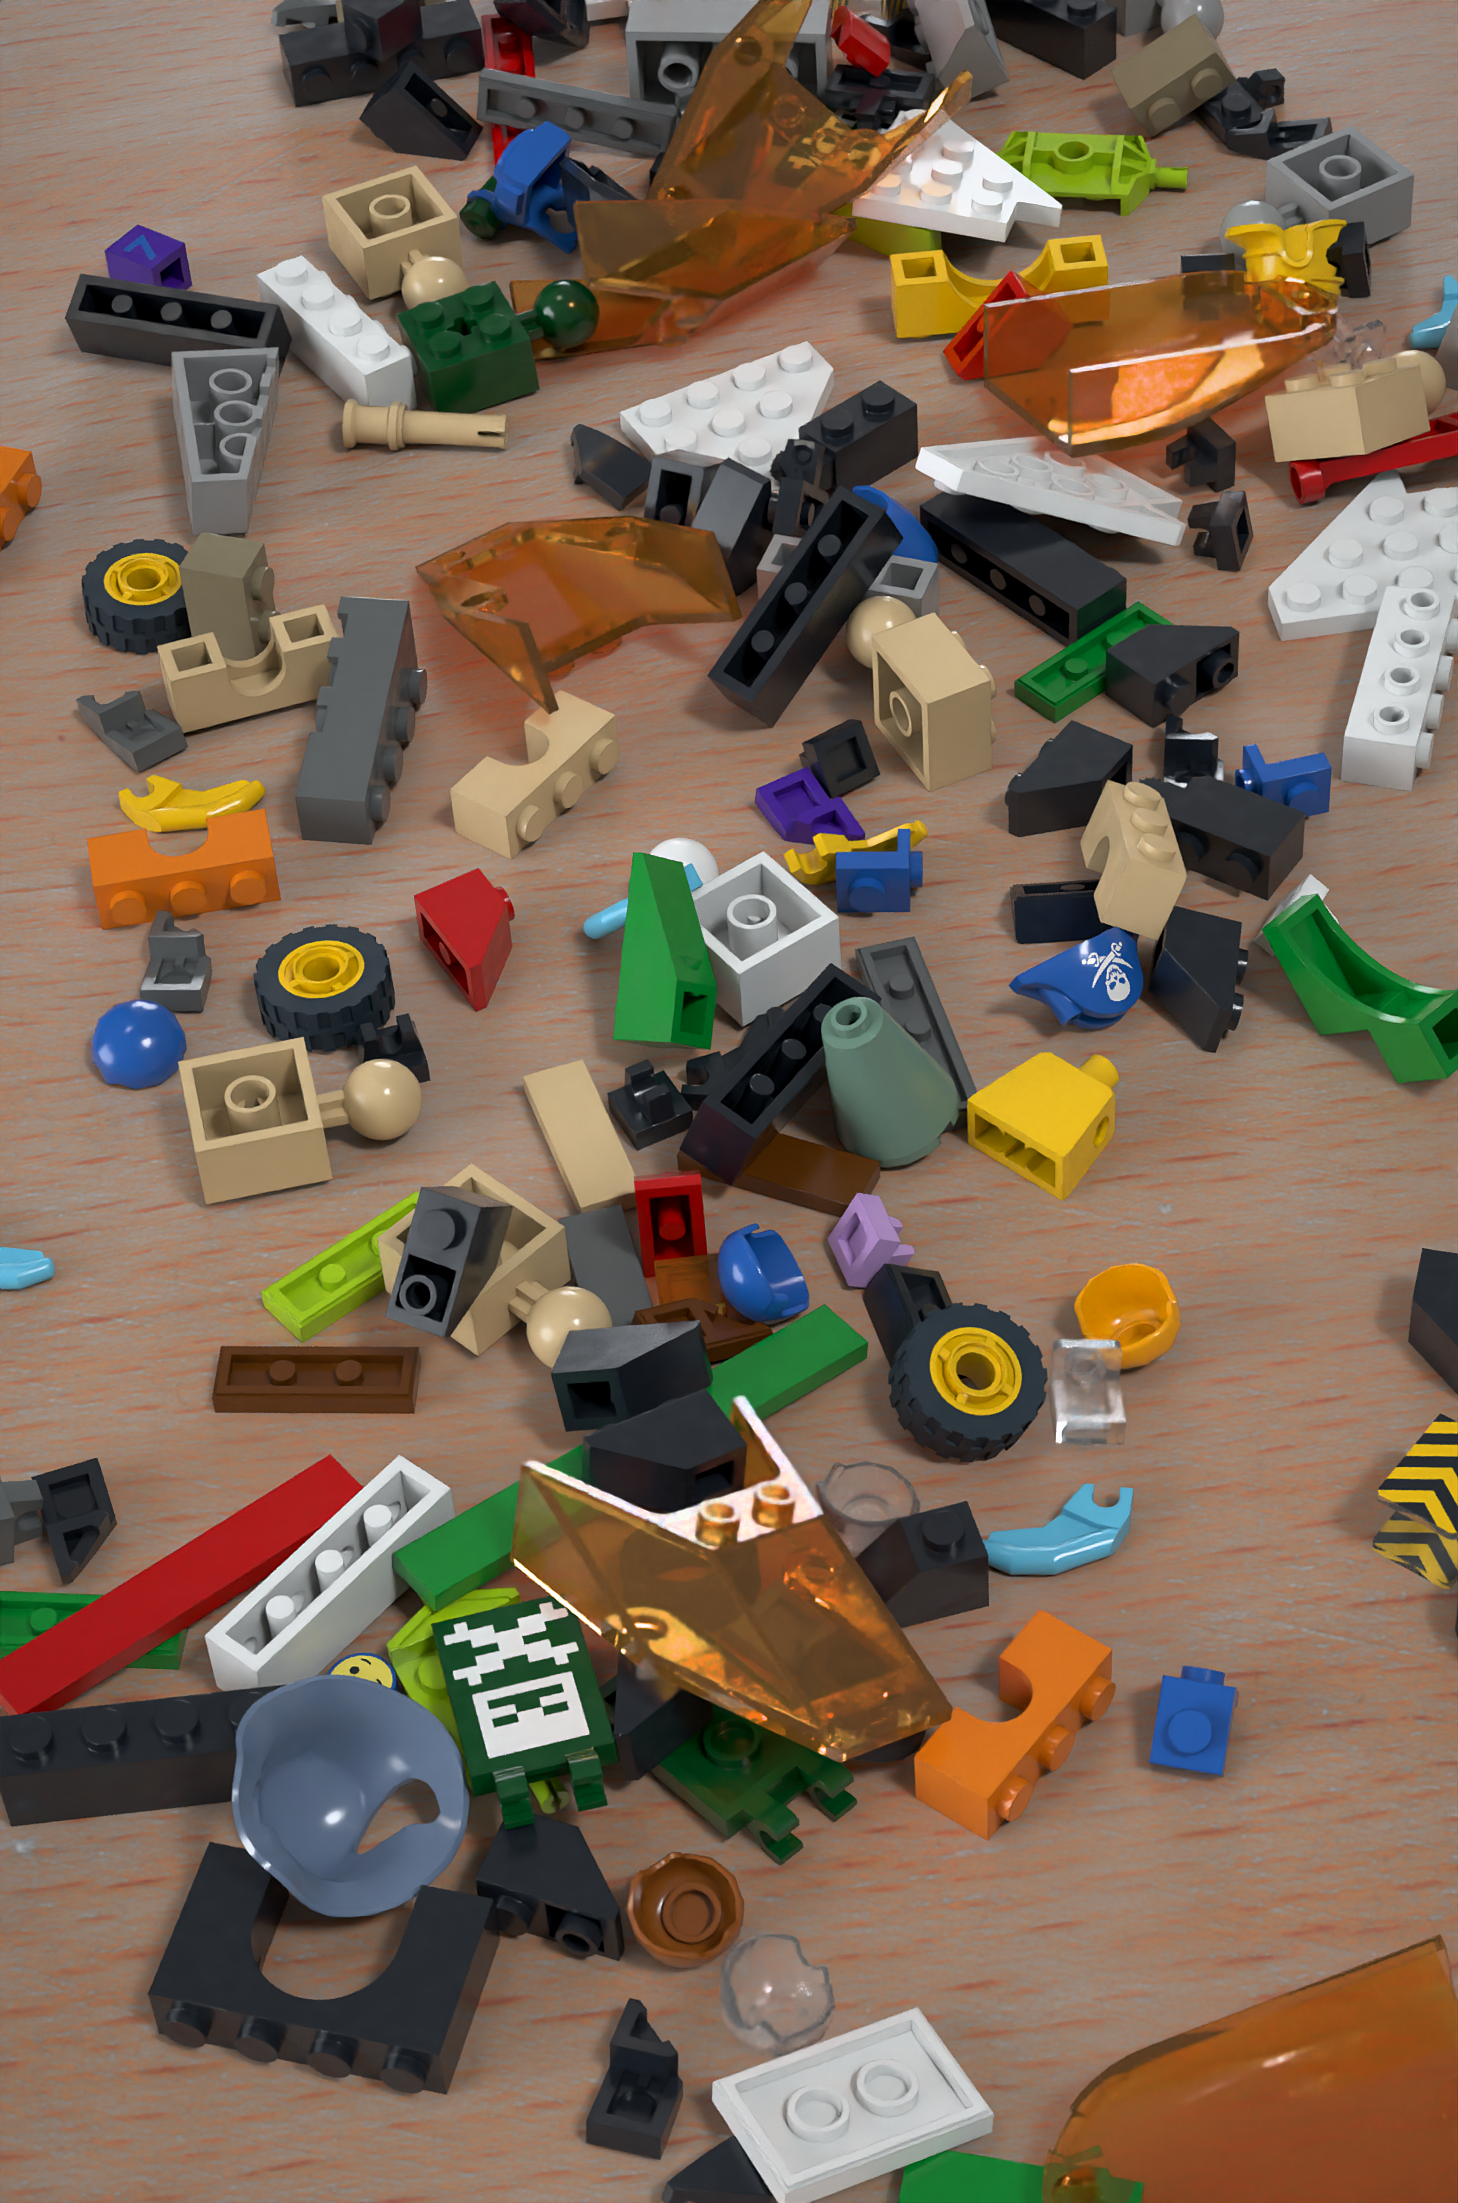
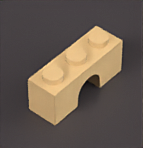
M325 604L269 617L271 628L270 642L264 651L248 660L234 661L223 657L213 632L157 646L167 699L176 723L182 727L183 733L210 728L217 724L252 715L264 714L271 710L310 700H317L320 686L329 687L331 663H329L327 655L331 637H338Z
M559 690L524 722L529 764L508 765L486 756L450 789L456 833L512 860L530 842L536 841L544 829L566 808L572 807L579 800L581 794L597 779L613 769L616 762L620 759L616 715Z
M1107 780L1080 841L1086 868L1103 873L1094 892L1100 922L1159 940L1188 877L1164 798L1156 790L1145 784L1128 782L1125 786Z

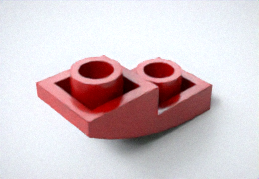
M840 5L834 11L830 37L834 39L838 49L842 51L844 57L853 66L860 69L865 68L875 77H878L890 64L891 54L888 39L846 6Z

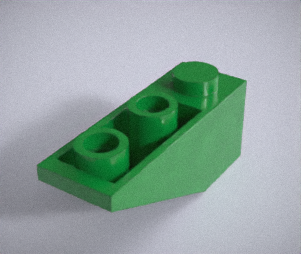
M633 852L631 876L628 884L629 894L624 940L621 948L622 959L617 1003L615 1006L613 1040L649 1047L711 1050L717 984L683 862L643 852Z

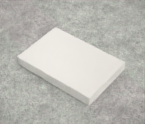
M918 2007L713 2082L712 2090L713 2103L778 2203H810L990 2134L993 2129L994 2113Z

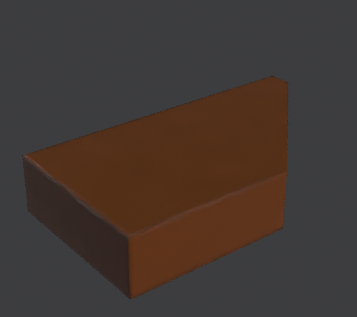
M694 1297L637 1310L634 1313L631 1324L633 1326L700 1320L710 1363L734 1357L773 1334L768 1325L758 1321L753 1325H745L717 1314L718 1306Z

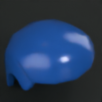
M141 999L115 1004L98 1019L91 1040L92 1063L96 1064L106 1082L111 1085L116 1083L134 1089L161 1085L179 1069L178 1061L183 1060L187 1049L185 1032L175 1015L155 1001Z
M755 1223L729 1234L723 1241L718 1254V1280L726 1300L743 1317L754 1322L758 1321L765 1325H770L808 1309L810 1295L804 1276L781 1235L771 1229L752 1233L760 1228Z

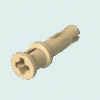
M348 399L343 412V442L345 447L353 448L356 443L388 444L390 450L405 448L407 443L507 449L509 431H506V428L509 426L508 414L486 415L408 410L407 405H403L402 402L394 401L390 407L359 405L356 399Z

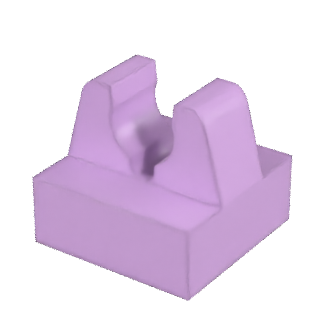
M857 1193L827 1238L848 1286L867 1288L884 1263L906 1266L915 1253L912 1246L900 1244L901 1241L898 1235L903 1229V1225L898 1219L888 1216L880 1197L876 1195Z

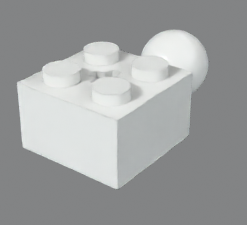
M669 839L658 844L649 853L683 862L684 866L692 863L703 885L691 891L717 984L716 1003L742 1027L754 1021L758 1015L766 1014L771 1007H778L804 992L830 963L841 969L839 917L764 851L720 876L717 862L712 853L704 845L692 839Z

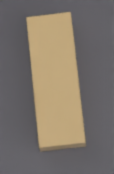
M583 1059L523 1076L525 1093L578 1214L621 1205L623 1211L636 1207L635 1172Z

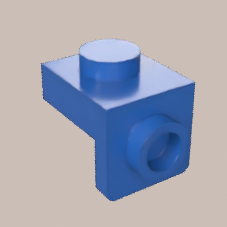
M1250 744L1243 746L1242 769L1235 771V786L1304 812L1305 817L1329 812L1332 767L1324 752L1266 764L1257 745Z
M898 829L897 851L836 852L835 869L838 913L910 912L911 887H923V852L911 851L910 829Z
M1182 1666L1180 1678L1163 1675L1149 1759L1150 1764L1224 1777L1234 1707H1237L1239 1697L1236 1687L1224 1685L1225 1673L1200 1667Z

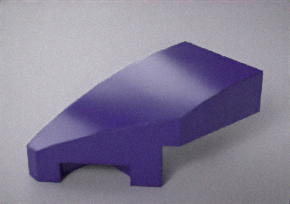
M808 767L756 789L755 804L784 841L815 845L812 837L819 833L844 835L848 841L865 840V831L841 797L838 796L830 800Z

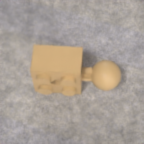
M416 165L322 196L329 247L369 300L391 296L397 291L402 290L405 305L409 310L423 302H433L463 292L469 288L467 277L462 270L464 269L458 216Z
M1405 350L1389 358L1366 362L1362 364L1363 369L1352 370L1351 363H1339L1319 368L1318 374H1307L1286 379V389L1264 396L1275 462L1364 455L1430 431L1428 415L1439 407L1446 391V378L1441 365L1435 358L1425 352Z
M890 596L871 597L857 605L847 620L845 638L848 649L853 657L862 665L873 669L875 725L929 793L992 769V743L996 741V730L991 719V699L996 696V687L988 668L975 662L966 651L961 636L956 631L950 632L935 612L916 619L913 611L904 602Z
M304 1037L178 1061L206 1204L331 1180L333 1178L324 1134L325 1128L349 1124L364 1137L374 1140H389L407 1132L417 1121L422 1108V1091L415 1075L401 1063L389 1059H374L362 1063L349 1074L342 1090L316 1095Z
M472 1163L443 1185L456 1186L513 1206L496 1270L450 1337L479 1356L523 1320L527 1323V1337L532 1351L541 1362L553 1368L569 1331L613 1327L610 1313L598 1296L581 1287H562L571 1280L566 1232L563 1225ZM415 1209L377 1238L385 1288L390 1294L393 1290Z

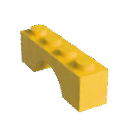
M1101 235L1049 239L1039 257L1029 267L1017 273L1057 301L1071 323H1083L1088 320L1108 318V263ZM943 250L890 255L891 308L897 338H926L931 335L958 333L1003 279L983 280L965 275L949 262Z

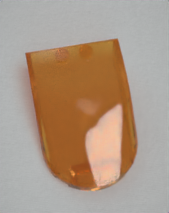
M1236 270L1182 273L984 304V387L1071 458L1124 450L1162 440L1215 415L1270 383L1327 345L1337 332L1338 304L1331 294L1309 282L1282 275H1277L1274 279L1249 282L1247 281V271Z
M1441 1934L1152 2044L1127 2055L1109 2066L1083 2089L1069 2107L1071 2115L1060 2132L1054 2149L1048 2150L1042 2182V2203H1128L1136 2181L1144 2182L1141 2203H1458V2000L1455 1995L1447 1947Z

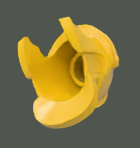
M1320 220L1311 224L1292 226L1284 231L1278 225L1264 223L1227 228L1223 238L1246 251L1242 255V258L1246 260L1247 270L1244 283L1248 297L1258 312L1273 321L1280 322V325L1300 324V322L1309 320L1321 313V305L1324 301H1337L1341 293L1340 285L1344 284L1345 279L1335 277L1337 268L1328 263L1326 252L1332 244L1337 242L1340 230L1347 225L1346 220Z

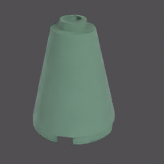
M854 997L838 1003L824 1017L821 1033L835 1130L839 1140L848 1153L880 1161V1167L884 1168L910 1164L932 1153L941 1144L939 1135L950 1121L954 1127L959 1117V1094L953 1079L876 1001L866 997Z

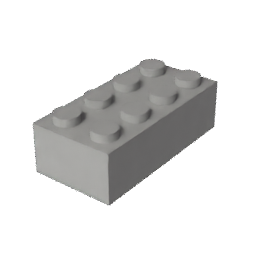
M632 0L625 30L630 98L675 107V92L694 87L698 92V103L708 102L713 107L727 51H732L777 62L774 83L781 76L798 78L801 91L819 96L823 108L826 104L825 88L833 74L830 0Z

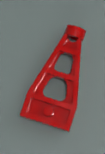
M1458 412L1430 419V431L1368 454L1290 461L1289 477L1295 498L1299 504H1306L1323 499L1325 490L1335 482L1458 455Z

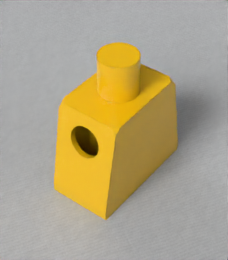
M1040 1052L976 1092L967 1100L968 1144L1063 1201L1070 1195L1113 1137L1115 1131L1116 1095L1112 1089L1119 1082V1074L1115 1066L1101 1055H1092L1079 1068H1076L1051 1052Z

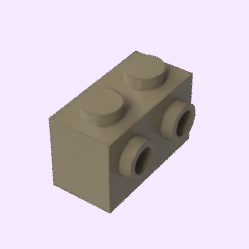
M1196 13L1110 70L1129 109L1151 137L1171 126L1237 81L1217 42Z
M201 532L179 566L192 637L213 632L223 657L234 661L251 659L264 651L270 642L271 628L269 617L281 615L275 609L273 597L275 577L273 569L268 567L265 545L263 542Z

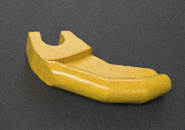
M157 775L146 778L150 794L148 796H134L128 788L118 792L121 810L134 824L152 832L207 828L206 818L247 812L266 794L264 785L258 780L252 782L239 780L209 790L197 791L183 789L181 783Z
M916 820L911 824L905 823L867 840L848 841L844 835L819 833L812 837L816 845L814 850L799 854L792 848L783 853L791 874L805 884L822 885L836 881V852L897 851L898 829H910L912 850L927 837L928 830L922 821Z

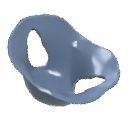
M333 1674L314 1676L282 1686L257 1700L242 1717L236 1732L237 1758L232 1787V1809L237 1832L250 1855L283 1884L302 1904L313 1911L332 1917H358L377 1914L393 1909L418 1895L421 1885L429 1886L451 1863L461 1845L467 1827L470 1806L469 1786L465 1766L456 1743L439 1719L422 1705L377 1682L355 1676ZM414 1780H421L429 1784L436 1795L440 1810L435 1821L426 1824L415 1823L407 1825L363 1854L357 1853L358 1846L372 1819L399 1786L406 1785Z

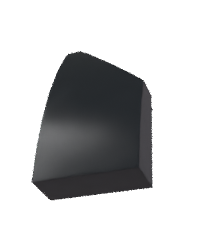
M98 1457L31 1477L32 1480H36L43 1498V1509L40 1510L63 1585L73 1582L117 1525Z

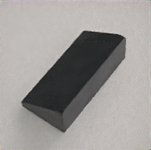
M1100 879L1016 884L1010 887L1014 932L1017 942L1020 944L1089 940L1114 928V926L1100 922L1094 899V892Z
M886 1263L883 1264L863 1295V1301L890 1368L895 1364L892 1360L898 1349L920 1320L923 1322L929 1312L937 1308L941 1310L946 1309L952 1304L939 1271ZM957 1374L959 1379L968 1378L964 1375Z

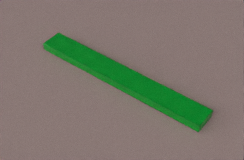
M824 1304L713 1368L714 1379L711 1386L707 1387L706 1390L738 1433H741L867 1359L868 1341ZM583 1444L394 1552V1570L437 1612L624 1501L587 1492L581 1483Z

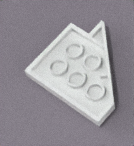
M922 109L899 112L853 196L852 216L1000 242L1006 241L1015 220L1059 227L1062 204L950 119L935 117L932 112Z
M808 341L621 411V430L651 464L653 455L676 449L721 459L729 457L771 479V491L779 490L780 482L770 476L771 472H769L771 469L770 465L773 462L772 459H775L776 454L778 455L780 451L785 450L788 439H799V427L822 414L834 387L833 367Z
M1059 434L921 447L915 469L935 479L934 486L946 493L953 495L969 494L1012 505L1014 508L1025 513H1045L1085 523L1105 533L1121 532L1178 546L1181 543L1187 525L1177 520L1182 500Z
M1397 469L1380 472L1269 586L1268 607L1280 640L1287 641L1373 629L1386 584L1415 589L1425 588L1436 592L1456 594L1454 617H1458V487L1435 488L1429 491L1407 494Z

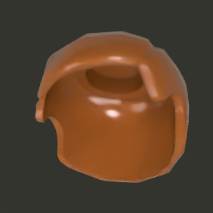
M670 1852L646 1870H639L635 1874L630 1887L626 1911L636 1941L656 1961L677 1968H689L712 1962L733 1945L739 1937L743 1925L744 1900L735 1876L714 1858L690 1853Z

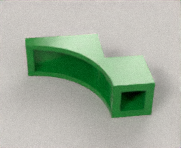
M1318 893L1301 896L1262 928L1265 937L1319 1035L1369 1030L1397 1083L1445 1079L1458 1070V989L1444 990L1423 986L1409 981L1381 965L1345 933L1328 911Z

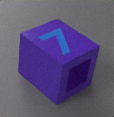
M137 224L104 250L110 278L187 290L192 286L186 246L182 241Z

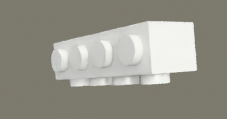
M301 255L294 259L282 261L276 267L257 274L261 302L279 305L292 337L289 349L345 402L348 399H356L359 405L390 407L395 401L407 405L408 410L417 407L413 375L417 373V365L411 351L405 345L400 346L393 340L378 320L369 318L359 308L352 296H345L333 285L329 276L323 270L318 271Z
M1386 584L1344 735L1341 781L1412 791L1418 768H1429L1434 734L1427 733L1428 729H1439L1444 695L1437 693L1438 690L1449 691L1454 657L1447 656V654H1458V618H1454L1456 594L1436 592L1425 588L1415 589Z
M401 1455L397 1456L205 1635L216 1686L223 1691L290 1684L298 1680L317 1676L410 1587L394 1570L393 1553L456 1517L451 1488Z

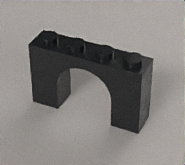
M209 1842L148 1992L159 2034L166 2035L174 2042L188 2047H201L204 2044L238 2050L245 2057L258 2062L269 2063L280 2059L309 2065L315 2071L333 2078H344L351 2074L379 2080L392 2089L403 2093L413 2094L426 2090L447 2095L501 1940L494 1899L421 1885L398 1951L391 1964L376 1980L361 1990L343 1997L324 2000L306 1999L280 1990L262 1974L265 1958L289 1899L288 1889L265 1870L246 1849Z

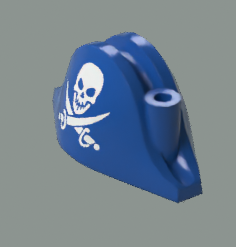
M1118 927L1111 928L1017 975L1008 986L1016 994L1048 1005L1062 1027L1071 1023L1086 1029L1110 1027L1120 1021L1126 1012L1132 1008L1139 999L1143 989V972L1137 954L1139 934Z

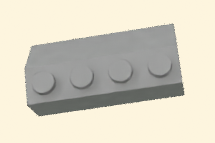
M906 0L915 17L919 15L921 21L920 24L914 26L920 45L926 54L930 53L932 61L926 63L927 72L935 75V89L937 91L945 89L955 106L1010 81L985 0Z

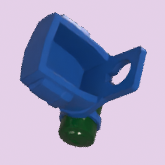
M548 121L534 130L529 128L515 137L499 158L493 176L481 189L477 191L472 190L467 195V204L459 212L460 219L465 227L479 238L491 239L498 230H503L508 224L534 231L565 253H572L577 248L574 241L580 235L576 230L570 233L556 231L551 226L550 216L545 213L549 208L555 212L566 211L559 163L566 156L569 157L571 137L564 130Z

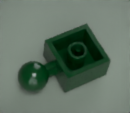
M564 279L554 281L545 286L537 295L533 309L516 315L496 281H492L483 285L471 286L463 292L433 302H423L412 309L397 313L396 317L402 344L411 351L417 365V373L413 376L433 411L470 414L540 390L531 342L543 338L547 343L559 348L580 346L587 342L595 333L600 320V308L595 295L588 287L580 282Z

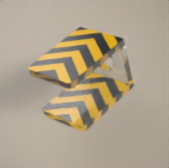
M1440 1413L1378 1488L1377 1500L1394 1509L1395 1512L1373 1538L1372 1548L1375 1552L1443 1589H1450L1458 1580V1422Z

